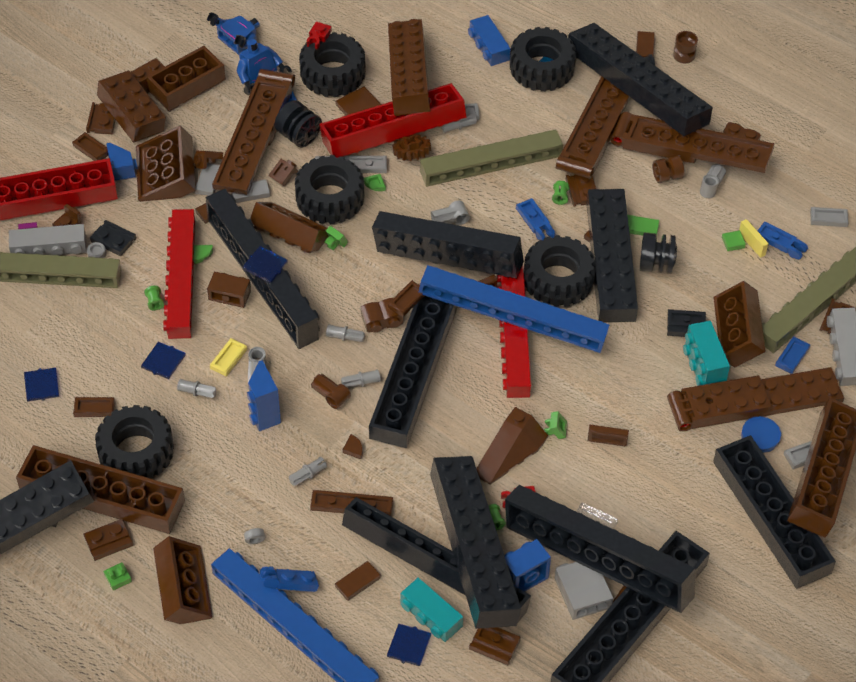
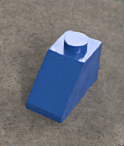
M106 143L114 181L135 177L134 170L138 168L136 159H132L131 152L112 143Z

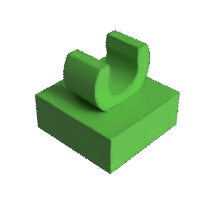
M329 226L326 230L329 236L325 241L327 247L334 250L339 244L344 248L348 243L345 236L332 226Z
M559 411L551 412V419L545 420L549 428H545L544 431L547 435L554 434L558 439L566 438L567 421Z
M122 562L103 571L113 591L132 582Z

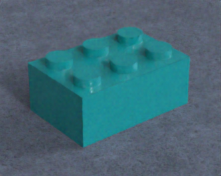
M711 320L689 325L688 331L685 334L686 342L683 345V352L689 358V366L696 375L697 386L727 381L730 365Z

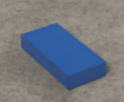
M793 336L776 361L775 366L793 374L810 349V344Z

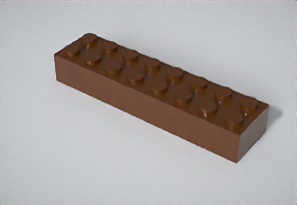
M422 19L388 23L394 115L430 112Z
M829 397L820 412L787 520L826 538L836 522L856 451L855 408Z
M35 445L32 446L16 476L20 489L71 460L94 500L93 503L82 509L122 519L123 521L170 534L185 502L184 491L181 487Z

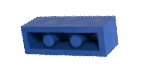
M489 15L470 20L468 34L470 38L474 39L477 49H480L483 53L485 61H488L491 66L510 61V47Z

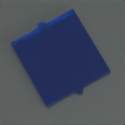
M259 246L253 255L249 256L248 261L242 268L271 283L278 274H281V270L288 260Z
M157 342L142 363L141 368L152 372L153 375H159L169 380L186 356V353L175 349L174 346Z
M56 367L48 369L39 368L35 371L24 372L27 402L45 401V399L59 397Z
M398 623L387 657L399 660L403 664L406 662L421 666L432 633L417 629L416 626L409 627Z

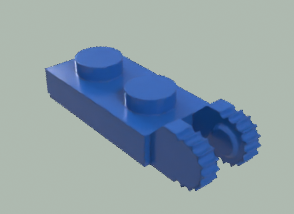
M532 198L516 204V210L531 231L535 233L538 240H544L545 235L541 231L544 229L548 236L554 238L556 235L554 229Z
M764 222L757 230L769 245L788 253L792 258L801 259L802 253L808 249L807 244L797 239V237L767 222Z
M273 566L262 567L259 570L260 576L263 578V586L267 588L316 592L319 587L314 571L275 569Z

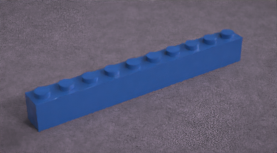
M429 265L426 267L419 287V292L425 296L601 353L610 326L602 321H597L584 315L557 308L547 303H542L529 297L502 290Z
M229 548L211 563L212 573L333 680L336 682H379V674L371 667L368 668L357 654L353 655L348 651L347 646L342 641L338 642L334 639L332 633L327 628L323 629L319 626L313 616L305 614L298 603L291 602L283 590L263 586V578L260 576L257 568L252 564H247L240 553H235Z

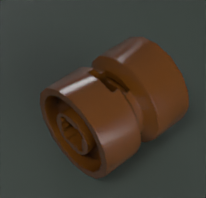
M682 31L676 35L673 57L679 63L686 64L695 59L698 37L695 33Z
M679 155L668 157L667 160L663 158L653 161L652 169L657 183L667 182L670 178L676 180L684 177V165Z

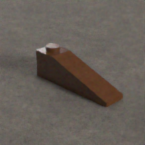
M514 407L476 468L480 480L491 485L507 474L509 469L516 464H521L526 457L531 454L534 455L539 451L548 435L532 415Z

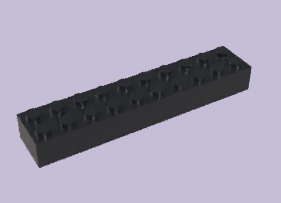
M596 23L589 24L568 34V38L573 41L576 47V58L681 135L686 136L710 125L713 110L711 105Z
M222 189L205 197L209 223L297 348L301 349L319 340L318 332L320 328L317 311L311 309L308 299L301 295L298 285L296 283L293 284L288 271L283 270L280 260L273 256L270 246L268 244L265 245L262 235L259 231H255L252 221L245 217L242 207L237 206L234 196L229 194L226 189Z
M424 296L413 307L371 418L369 439L403 448L408 447L458 306Z
M473 456L433 458L430 477L475 629L517 626L521 606Z
M518 485L505 498L506 528L532 541L537 539L542 546L679 613H682L695 598V568L521 485Z
M675 531L658 550L694 567L695 579L707 566L710 555L708 551L678 531ZM626 587L552 673L551 682H610L671 608Z

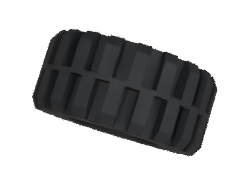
M535 27L533 30L530 28L525 33L522 32L514 39L510 49V70L515 80L519 84L522 83L523 87H529L533 91H553L557 87L561 88L564 84H567L574 75L576 47L573 41L567 38L565 33H560L557 29L552 30L550 27ZM542 56L551 58L553 61L540 62L532 58Z
M332 32L325 42L320 41L318 49H315V43L307 47V42L301 49L299 54L300 77L303 84L310 91L314 90L315 94H323L324 97L345 96L348 92L352 93L355 91L356 87H359L365 79V51L361 44L351 36L347 37L346 34ZM328 62H339L344 64L342 66L333 68L322 66V64Z
M324 155L320 156L319 159H311L310 163H305L302 169H299L295 178L297 207L304 216H309L310 220H317L320 224L330 223L331 225L335 224V222H345V219L354 217V213L357 214L363 206V174L358 166H354V163L350 160L346 161L344 157L337 158L335 155L325 157ZM328 185L338 186L343 189L335 194H323L316 191L320 187Z
M555 235L554 238L550 236L545 237L543 241L539 240L535 243V246H531L525 256L524 285L530 295L534 294V298L538 301H543V303L552 304L554 307H559V305L568 307L572 303L575 305L580 302V299L584 300L593 288L596 260L593 253L589 251V248L585 244L582 245L577 239L572 240L569 236L564 238L560 237V235ZM551 266H563L572 270L574 274L558 277L549 274L545 269Z
M133 405V407L129 408L124 406L119 411L116 409L111 412V416L107 415L103 419V423L99 424L98 432L95 434V445L101 465L153 479L154 475H160L163 472V468L166 469L169 466L174 454L172 431L165 416H161L159 411L155 409L152 411L151 407L147 406L142 408L140 405ZM132 436H144L152 440L146 448L137 452H126L118 448V445L123 440Z

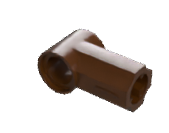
M324 374L315 376L311 383V388L325 397L327 403L334 409H338L351 397V392L345 385H337Z

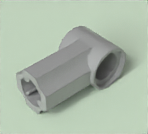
M718 163L712 165L707 175L703 177L700 194L704 198H713L715 196L716 190L726 174V169H724L723 165Z
M460 200L452 202L447 208L431 211L432 221L448 224L454 222L456 225H462L470 219L464 202Z
M253 347L249 350L248 382L259 361L263 360L266 366V353L261 347Z

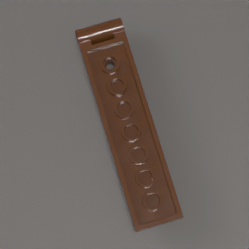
M266 69L259 70L258 77L212 183L213 189H226L228 192L248 195L268 145H271L276 133L274 125L276 116L283 106L288 103L292 94V88L295 84L294 74Z
M601 76L559 155L555 168L591 179L630 96Z
M623 112L610 138L613 145H623V149L665 158L679 155L684 162L695 163L696 159L761 173L766 172L775 143L702 128L683 136L662 120L634 115L630 112Z
M832 367L765 379H761L757 375L682 388L681 391L669 393L667 400L678 430L684 432L690 429L746 420L753 417H763L825 406L829 397L842 403L844 396Z

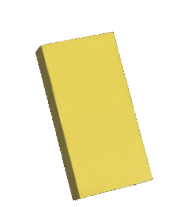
M748 220L741 221L739 230L743 239L760 258L765 256L768 242Z
M230 338L210 364V369L227 377L247 351V346Z

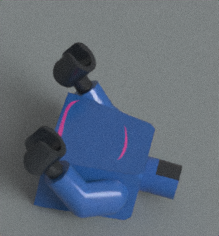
M213 12L209 13L207 20L210 21L212 26H217L218 39L238 55L248 48L247 41L251 39L257 40L256 28L260 24L256 18L247 21L242 16H237L224 20Z
M255 39L247 41L248 49L240 52V60L236 70L242 84L245 85L244 93L246 95H250L249 88L252 91L254 86L252 83L256 81L260 69L277 71V67H279V72L284 73V68L289 73L292 72L290 66L283 65L282 59L273 49L257 43Z

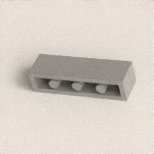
M84 224L9 230L10 253L58 256L86 253Z
M855 308L832 309L830 316H827V326L831 327L829 339L830 344H833L834 347L832 358L837 365L835 376L836 379H839L840 386L856 385Z

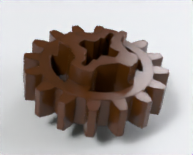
M421 134L402 137L399 140H395L394 144H392L394 156H397V159L402 158L403 161L408 160L411 162L413 159L418 161L419 158H425V155H429L431 151L430 139H427V136L421 137Z

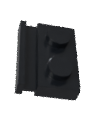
M107 220L90 237L92 243L99 242L105 246L106 250L122 256L132 245L131 242L136 240V234Z
M668 309L667 336L685 337L689 325L706 321V312Z

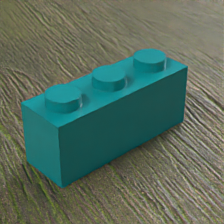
M419 577L400 593L402 608L407 612L410 611L421 625H426L436 638H441L446 642L463 627V616Z

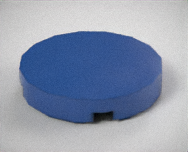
M753 417L747 420L742 427L741 438L751 435L763 453L772 451L780 443V428L769 418Z

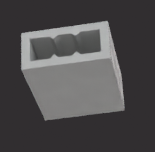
M577 562L571 564L564 563L556 568L555 581L572 620L608 610L612 605L613 596L602 574Z

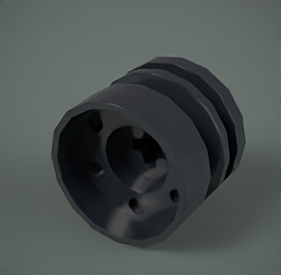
M293 100L284 105L279 111L274 125L277 132L288 138L297 147L303 148L312 143L320 132L319 124L322 123V119L301 102Z
M644 232L640 256V271L652 272L654 264H658L659 273H662L663 266L667 265L666 273L672 274L677 257L676 236L670 235L669 243H666V234H663L661 242H657L656 233Z

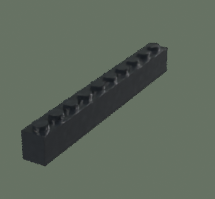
M357 497L345 508L342 526L465 595L452 550ZM514 586L521 606L519 622L527 612L531 595Z

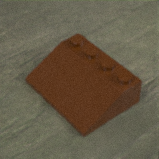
M181 125L136 146L137 190L140 202L181 198L196 191L193 139Z

